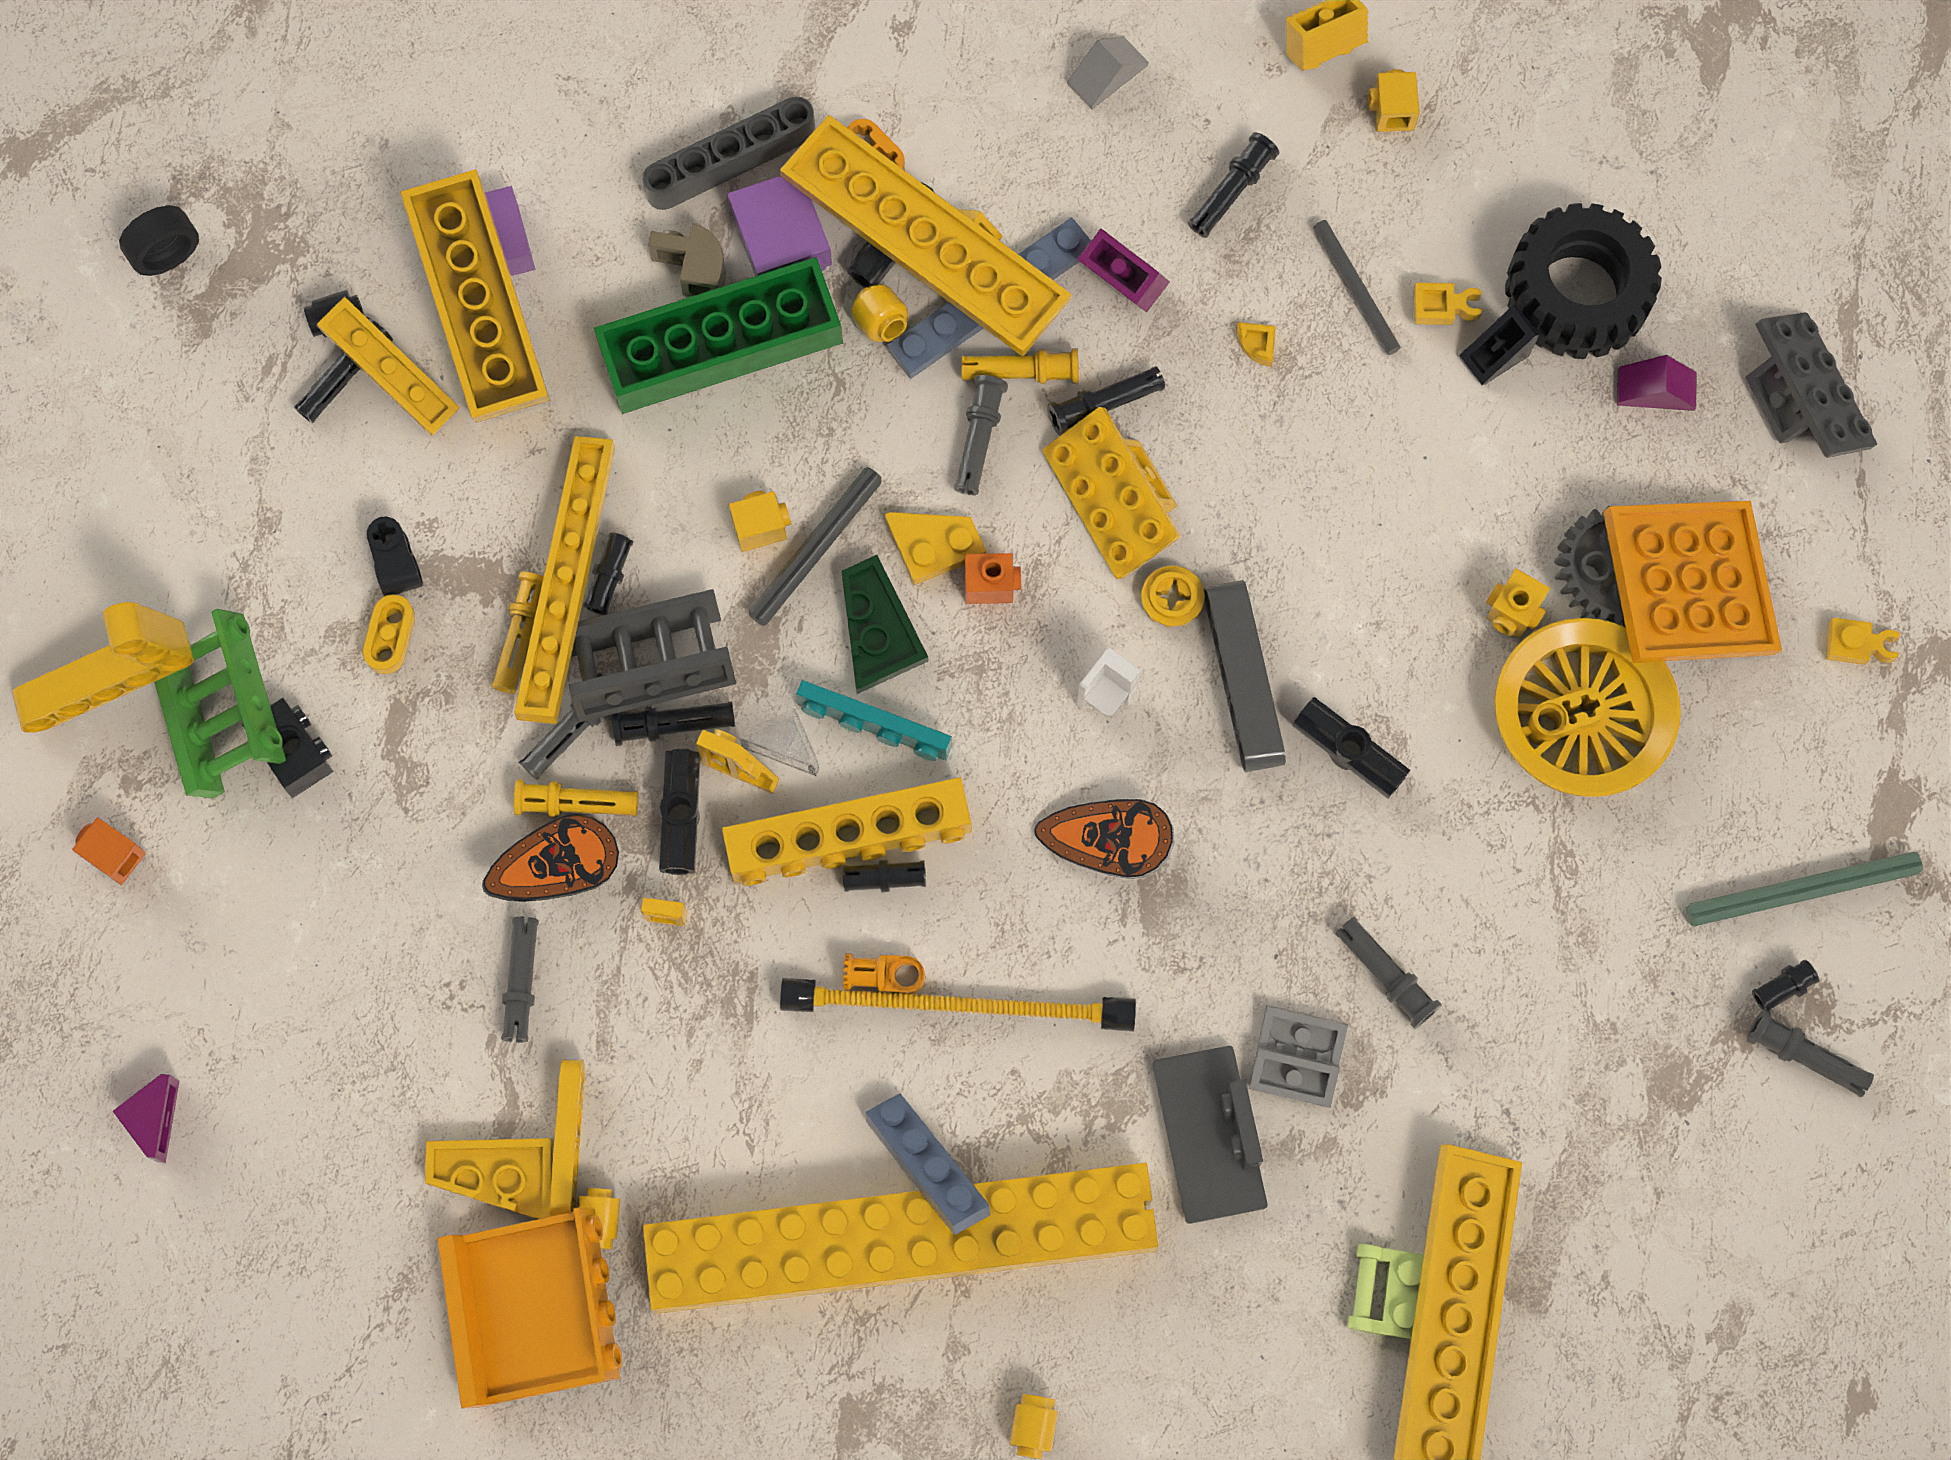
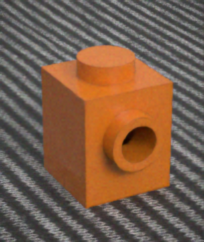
M1013 553L965 554L966 604L1013 603L1014 590H1021V566H1013Z
M98 817L92 824L89 823L80 830L75 840L76 845L72 848L81 858L120 885L125 882L146 855V852L136 843Z

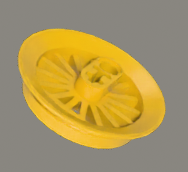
M1566 619L1546 625L1530 634L1508 657L1499 675L1495 691V715L1498 729L1512 757L1537 781L1554 790L1574 796H1611L1643 783L1667 759L1679 731L1681 717L1680 698L1674 677L1665 661L1633 663L1626 628L1600 619ZM1579 652L1578 684L1565 653ZM1589 653L1604 657L1591 688H1589ZM1554 656L1565 685L1542 661ZM1611 665L1616 679L1601 692H1598ZM1533 670L1553 692L1525 680V676ZM1620 687L1622 695L1606 700L1612 692ZM1519 691L1543 702L1541 704L1518 703ZM1623 705H1627V707H1628V709H1629V710H1614V708H1617V707H1620V706H1623ZM1579 706L1583 711L1590 710L1592 713L1589 717L1586 712L1573 715ZM1518 715L1530 716L1525 727L1521 728ZM1543 716L1549 717L1555 723L1556 730H1545L1540 726L1538 718ZM1617 722L1634 723L1637 732ZM1613 735L1641 747L1639 754L1634 758ZM1526 737H1529L1532 742L1539 746L1534 750ZM1567 738L1555 766L1541 757L1556 741ZM1577 738V774L1564 771L1562 768ZM1588 743L1601 773L1599 775H1587ZM1602 743L1624 765L1623 767L1612 771Z

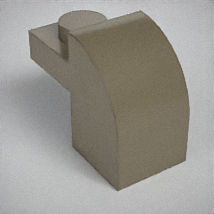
M692 223L689 237H685L683 234L673 230H664L662 233L651 231L648 242L651 260L682 266L680 284L683 295L692 297L724 286L726 269L722 248L718 239L708 229Z

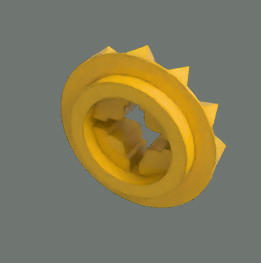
M1165 566L1155 570L1147 577L1141 591L1143 609L1150 616L1152 622L1163 624L1166 628L1172 626L1184 627L1194 618H1197L1205 598L1204 588L1199 578L1190 570L1180 566ZM1173 583L1177 584V595L1180 598H1184V601H1177L1173 610L1170 611L1169 606H1167V599L1161 598V595H1168Z

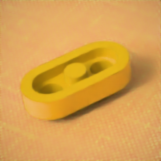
M387 595L381 598L373 609L363 646V657L370 669L378 674L394 673L403 665L415 623V612L409 601L403 596ZM395 613L402 614V618L398 623L389 622L391 615ZM383 651H392V656L388 660H379V656Z

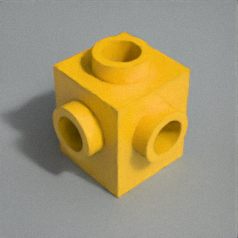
M1515 568L1506 585L1504 586L1498 582L1488 597L1486 603L1492 606L1486 619L1492 622V626L1498 632L1507 636L1515 635L1521 638L1527 627L1534 631L1545 614L1546 610L1540 607L1549 592L1550 587Z

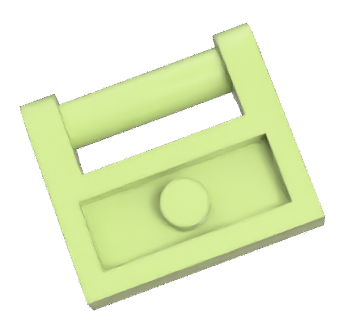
M1358 1244L1356 1257L1360 1259L1356 1296L1353 1316L1348 1317L1347 1329L1411 1340L1424 1255L1386 1249L1374 1245ZM1377 1262L1388 1264L1381 1321L1370 1319Z

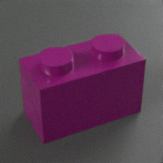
M1100 228L1078 258L1081 263L1146 313L1170 283L1161 273L1102 228Z

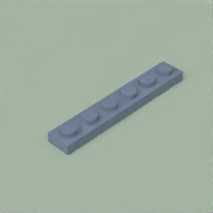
M1071 217L1018 255L1054 280L1080 262L1078 258L1091 240ZM948 302L887 344V350L907 376L912 379L984 328Z

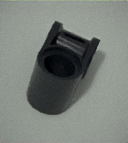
M387 516L373 520L367 529V540L375 563L376 577L383 596L397 595L423 587L422 576L415 556L412 553L409 539L399 522ZM391 533V543L384 545L385 535Z

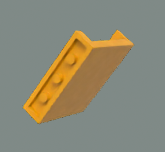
M578 1207L573 1208L574 1212L467 1235L452 1234L437 1238L461 1409L480 1408L620 1379L619 1369H621L623 1363L622 1353L619 1345L615 1343L612 1327L616 1323V1313L613 1303L608 1300L606 1283L609 1281V1268L605 1258L601 1256L599 1242L603 1237V1228L600 1218L595 1215L594 1209Z

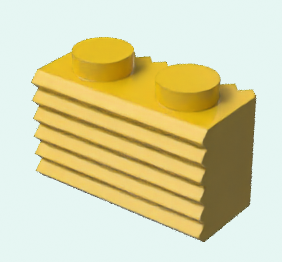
M1326 0L1325 2H1319V5H1313L1312 8H1306V11L1300 10L1299 14L1294 13L1293 17L1287 16V56L1303 72L1307 69L1318 68L1321 63L1339 55L1349 54L1354 48L1368 43L1367 31L1369 30L1367 25L1369 24L1367 19L1369 18L1367 14L1369 12L1367 7L1360 0Z

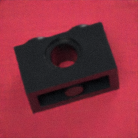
M281 698L270 707L277 730L282 737V748L288 740L294 738L300 739V744L294 752L284 753L286 761L281 764L267 762L282 787L294 798L334 772L326 761L332 757V754L320 737L312 740L305 729L312 724L300 706L296 705L291 708L285 699Z

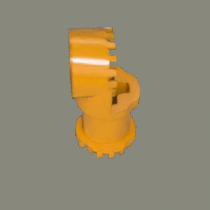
M845 953L844 967L846 968H843V971L847 972L843 974L844 990H851L853 986L877 987L878 991L897 992L903 995L907 993L909 996V994L915 995L920 992L925 985L924 967L915 957L913 958L908 955H880L878 959L854 958L853 954ZM907 965L913 966L919 973L916 983L908 987L898 984L895 979L898 969Z

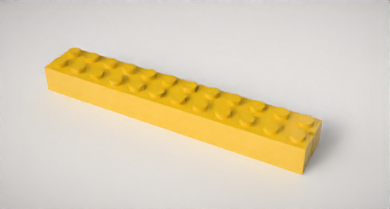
M1146 1162L973 1184L989 1204L990 1216L956 1235H953L920 1191L643 1225L651 1311L655 1314L1156 1252L1159 1244L1154 1209L1145 1210V1206H1150L1152 1202L1148 1165Z

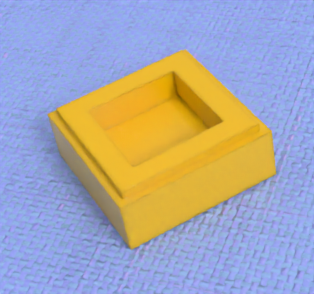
M643 897L641 912L647 922L676 926L685 925L687 909L684 903Z

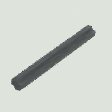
M869 467L862 470L749 609V616L755 622L762 626L768 624L881 485L882 477L876 471Z

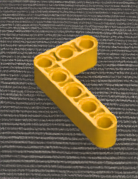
M135 602L117 603L106 608L102 612V617L110 645L26 682L12 691L21 731L36 733L48 730L190 666L194 662L184 622Z

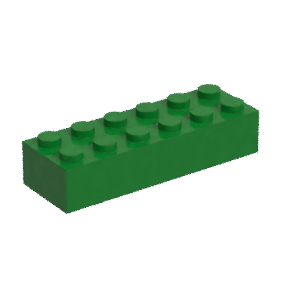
M817 257L594 327L597 342L622 414L843 344L841 323Z

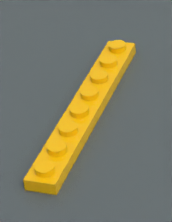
M574 437L514 710L517 720L557 724L615 452L613 439Z

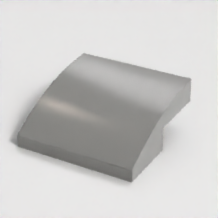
M1267 1005L1249 1089L1331 1108L1348 1024Z

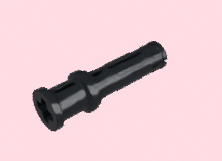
M1253 132L1249 137V145L1239 157L1235 156L1230 161V172L1195 216L1189 220L1188 225L1195 233L1201 228L1199 236L1207 238L1211 230L1246 186L1257 183L1260 179L1259 173L1269 160H1275L1280 154L1273 141L1261 133Z
M366 317L391 342L393 341L391 335L371 318ZM341 349V355L311 387L309 392L294 406V409L312 424L347 385L350 379L361 369Z
M1154 366L1147 371L1092 393L1089 390L1083 389L1078 391L1077 397L1059 404L1054 401L1048 403L1047 410L1052 426L1056 433L1061 436L1098 407H1103L1110 411L1154 392L1164 390V378L1162 375L1157 377L1156 374H1159L1160 370Z
M732 701L723 704L692 706L656 711V707L646 706L644 711L612 714L616 746H621L623 741L646 738L650 742H655L656 739H660L659 735L729 726L735 727ZM712 716L711 718H702V719H694V720L677 721V720H682V719H690V718H699V717ZM670 721L669 723L658 724V722Z

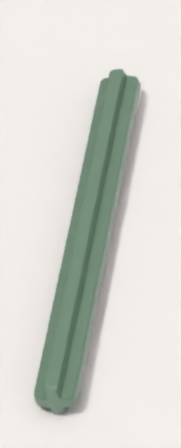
M1917 852L1905 853L1690 903L1686 907V914L1691 926L1703 925L1917 875L1923 871V864Z

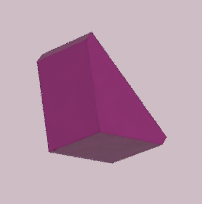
M1669 355L1639 361L1618 368L1617 406L1695 411L1697 372Z
M160 1074L113 1110V1113L145 1156L158 1163H166L180 1082L168 1074Z

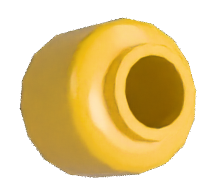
M883 284L873 285L862 289L856 295L851 309V317L871 341L890 342L905 331L908 320V308L889 286Z

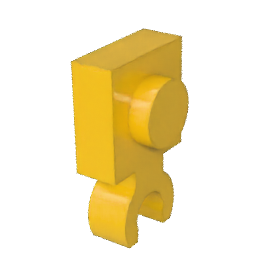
M1415 283L1413 288L1414 324L1453 325L1455 315H1459L1467 321L1480 319L1482 309L1470 308L1466 303L1467 301H1479L1481 297L1480 289L1468 288L1461 294H1454V283Z
M1833 617L1828 622L1826 660L1866 665L1870 661V655H1873L1880 662H1894L1898 658L1899 653L1887 651L1883 646V641L1896 642L1900 638V633L1895 630H1884L1879 634H1872L1871 622Z

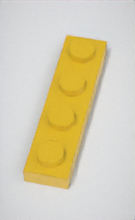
M344 297L317 323V327L431 437L459 410L460 407L347 298Z

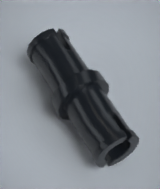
M613 532L609 533V539L600 563L594 565L592 573L595 576L586 601L583 603L584 608L600 615L608 613V607L617 583L620 584L623 581L624 574L622 569L629 550L634 543L630 538Z
M879 860V864L843 866V886L845 892L881 889V893L890 892V888L926 887L924 860L889 864L888 860Z

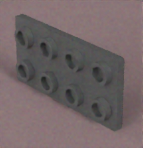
M1804 312L1759 320L1755 324L1772 357L1745 376L1779 443L1790 442L1810 428L1826 458L1870 450L1875 447L1877 442L1872 434V428L1862 416L1854 401L1852 390L1845 384L1836 367L1835 358L1827 350L1819 335L1818 326L1810 318L1809 314Z
M1224 1046L1154 1060L1152 1066L1185 1222L1193 1224L1266 1209L1268 1204L1260 1172L1263 1157L1246 1079L1240 1080L1234 1048L1232 1046Z

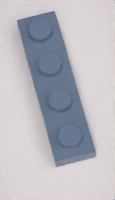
M901 1093L865 1112L866 1123L953 1235L990 1216L989 1204Z

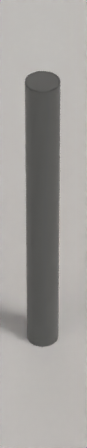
M1327 220L1318 222L1313 229L1386 354L1392 355L1396 353L1401 346Z

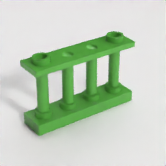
M215 609L211 612L216 631L191 644L190 647L194 661L221 647L227 667L195 685L190 666L154 682L186 796L213 799L225 793L221 774L252 757L255 761L278 764L286 761L282 748V737L275 724L250 638V627L245 620L244 614L222 609ZM232 683L237 705L205 721L200 700ZM242 720L248 741L215 758L210 742L211 736Z

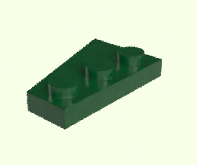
M878 555L842 570L856 693L859 694L928 662V655Z

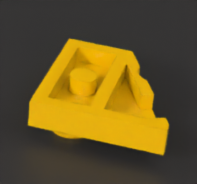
M895 512L884 514L886 524L913 585L965 565V554H986V549L971 517Z
M704 729L702 730L696 746L703 765L771 794L774 793L780 779L746 749L737 744L736 737L718 729L715 730L714 734Z

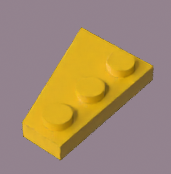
M552 1138L426 1141L425 1183L429 1186L531 1218L542 1219L550 1217L554 1140Z

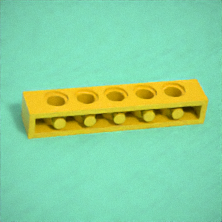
M958 777L723 827L722 831L734 883L742 882L743 886H753L765 882L766 876L782 873V877L785 878L795 877L806 873V868L822 865L823 869H833L845 865L846 859L862 856L864 861L875 860L886 855L885 851L901 848L902 852H912L923 849L926 846L925 843L941 839L943 844L955 843L965 839V834L972 833V823L962 778ZM930 809L935 811L939 818L932 825H923L916 819L917 815L923 810ZM884 818H893L899 823L898 829L890 834L879 831L877 825ZM843 827H855L860 832L859 836L852 842L841 841L837 834ZM811 834L818 837L820 842L813 850L805 851L797 845L800 838L805 835ZM774 843L780 847L779 853L772 859H763L758 855L762 845Z

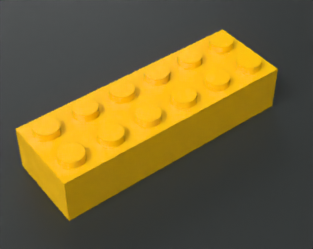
M474 169L400 191L466 402L474 422L479 423L551 401L477 170Z

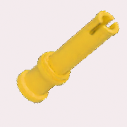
M1072 348L1071 352L1047 353L1045 349H1039V351H1035V355H1024L1023 357L1021 355H962V381L974 380L975 376L988 375L1000 379L1036 378V382H1040V384H1046L1047 380H1071L1073 384L1079 383L1078 348Z
M525 571L519 572L518 579L521 581L515 603H511L508 609L512 620L502 649L495 679L491 685L495 690L516 694V687L527 656L544 578L542 575ZM531 590H534L532 601L528 603ZM522 621L525 622L523 629L520 628ZM520 639L512 668H509L516 640Z
M523 779L516 780L514 815H522L523 812L548 813L549 817H556L561 812L632 815L637 817L639 791L562 788V784L558 783V781H551L549 785L525 784Z

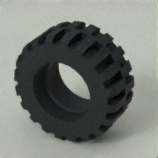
M1582 203L1569 204L1565 212L1562 211V208L1557 207L1548 211L1545 219L1537 218L1530 225L1528 232L1524 233L1520 239L1507 271L1508 278L1505 283V295L1511 297L1507 304L1508 308L1512 305H1517L1538 332L1539 337L1535 343L1542 348L1544 344L1553 347V354L1562 357L1565 351L1573 353L1574 359H1586L1589 352H1593L1595 357L1608 355L1611 347L1619 350L1625 346L1630 337H1635L1642 328L1657 300L1656 296L1661 288L1662 277L1658 274L1661 269V262L1657 254L1651 255L1655 248L1649 236L1644 238L1641 236L1642 227L1635 220L1628 223L1623 219L1624 213L1616 209L1612 213L1604 211V206L1591 203L1590 208H1583ZM1570 257L1593 261L1605 269L1612 278L1616 288V298L1600 305H1583L1573 302L1563 296L1554 286L1548 268L1552 263Z

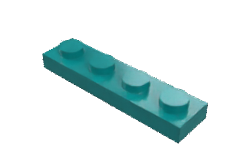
M801 680L796 692L797 703L799 706H802L801 710L807 715L818 719H823L826 715L839 720L838 724L851 732L861 733L863 729L876 734V739L886 745L898 747L900 743L914 749L913 753L923 759L936 761V758H940L946 761L952 748V736L810 682Z

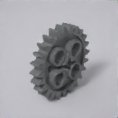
M1593 509L1587 518L1581 516L1574 523L1575 527L1571 526L1565 532L1564 536L1566 539H1563L1557 546V549L1562 553L1558 555L1554 563L1564 568L1555 575V579L1567 581V584L1561 589L1560 593L1573 594L1574 599L1568 605L1570 608L1578 605L1584 607L1580 618H1586L1592 613L1595 615V619L1608 620L1618 625L1623 623V626L1626 628L1617 581L1615 580L1610 585L1605 594H1601L1599 591L1603 583L1614 571V565L1607 538L1604 514L1602 512L1601 515L1597 509ZM1586 565L1593 567L1598 572L1599 577L1591 575Z

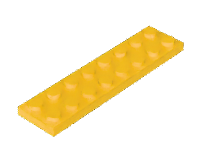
M829 114L780 169V175L783 179L1022 357L1071 300L1070 292Z
M1450 1144L1440 1145L1393 1460H1481L1522 1162Z

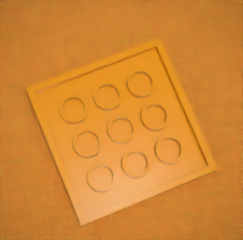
M1751 501L1610 506L1603 511L1633 663L1770 656L1782 651Z

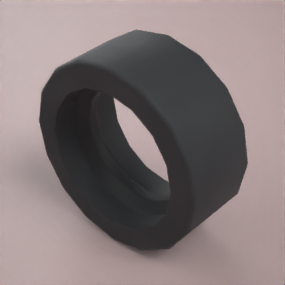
M166 205L153 208L132 220L123 230L119 244L121 251L137 273L153 276L172 270L186 261L199 243V234L180 207Z

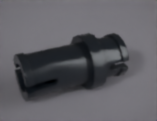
M1804 959L1794 967L1788 965L1781 970V975L1758 989L1752 990V995L1758 1006L1762 1010L1771 1011L1772 1008L1794 995L1800 997L1806 994L1809 986L1820 981L1811 963Z

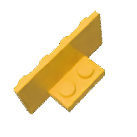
M1098 407L1043 449V454L1116 579L1125 578L1180 538L1179 532L1167 514L1178 505L1141 442L1123 439L1106 408Z

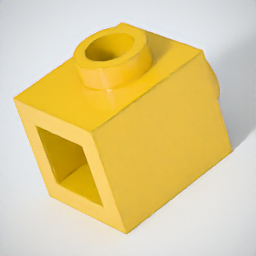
M1392 69L1384 73H1378L1374 88H1369L1368 108L1369 111H1375L1377 132L1415 130L1420 114L1416 72Z
M765 491L751 492L745 495L743 500L728 504L741 552L787 540L785 526L792 525L785 502L778 504L774 491L768 493Z

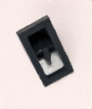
M1512 305L1459 356L1481 385H1486L1529 357L1539 334L1517 305Z

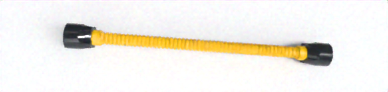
M782 978L780 1011L814 1012V1006L824 1007L828 1003L830 1005L835 1003L836 1006L839 1004L841 1006H844V1004L849 1006L851 1004L852 1007L855 1005L856 1007L860 1005L865 1007L866 1005L867 1007L872 1006V1008L876 1006L877 1008H881V1006L886 1008L887 1006L888 1009H891V1007L893 1009L897 1007L902 1009L903 1007L904 1010L907 1008L909 1010H912V1008L917 1010L919 1008L920 1011L923 1009L925 1011H928V1009L933 1011L935 1009V1011L940 1010L941 1012L944 1010L949 1012L950 1010L951 1012L956 1011V1013L960 1011L961 1013H965V1011L970 1013L971 1011L972 1014H975V1012L977 1014L981 1012L986 1014L987 1012L988 1015L993 1012V1015L997 1013L1001 1015L1003 1013L1005 1016L1007 1014L1009 1016H1012V1014L1014 1016L1018 1014L1023 1016L1024 1014L1025 1017L1028 1015L1030 1017H1033V1015L1038 1017L1040 1015L1041 1018L1044 1016L1046 1018H1049V1016L1054 1018L1056 1016L1057 1019L1060 1017L1061 1019L1065 1017L1070 1019L1071 1017L1073 1020L1077 1017V1020L1081 1018L1086 1020L1087 1018V1020H1091V1023H1101V1029L1134 1031L1135 998L1103 997L1102 1003L1092 1002V1005L1089 1004L1088 1006L1086 1004H1083V1006L1078 1004L1076 1006L1075 1003L1072 1005L1070 1003H1067V1005L1062 1003L1060 1005L1059 1002L1056 1004L1055 1002L1051 1004L1046 1002L1045 1004L1043 1001L1041 1003L1039 1001L1035 1003L1030 1001L1029 1003L1027 1000L1025 1003L1023 1000H1020V1002L1018 1000L1014 1002L1009 1000L1008 1002L1007 999L1004 1001L1002 999H999V1001L994 999L992 1001L991 998L988 1000L986 998H983V1000L978 998L976 1000L975 997L972 999L970 997L967 999L962 997L961 999L959 996L955 999V996L951 998L946 996L945 998V996L939 997V995H936V997L934 995L930 997L925 995L924 997L923 994H920V996L918 994L914 996L909 994L908 996L907 993L904 995L902 993H899V995L894 993L892 995L891 992L888 994L886 992H883V994L881 992H878V994L873 992L871 994V991L867 993L866 991H862V993L857 991L856 993L855 990L851 992L850 990L846 992L841 990L840 992L839 989H836V991L831 989L829 991L824 986H816V980Z

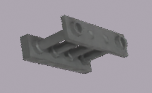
M714 589L579 621L571 657L577 656L582 681L569 684L570 695L578 721L583 722L737 684L728 647L716 649L710 624L721 621ZM694 628L700 653L676 658L671 633ZM655 637L661 662L637 668L632 642ZM616 646L621 672L598 677L593 652Z

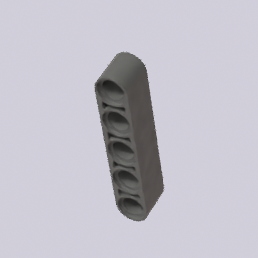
M795 96L788 98L652 163L645 169L642 178L648 202L652 207L659 210L673 208L801 146L815 130L812 104L803 97ZM797 117L805 119V121L800 124H793L789 122L793 118ZM760 134L771 135L767 140L756 139ZM727 150H735L738 152L737 154L731 157H726L722 155V153H724ZM694 166H701L704 168L702 171L698 173L688 172V170ZM664 182L670 184L667 188L662 190L654 188V186L658 183Z
M1244 580L1204 587L1206 611L1243 770L1246 773L1283 766L1286 763L1283 740L1246 583Z

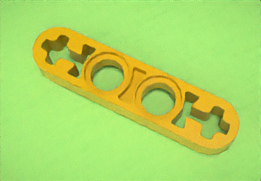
M562 1059L550 1194V1217L574 1212L573 1208H576L585 1084L584 1060Z

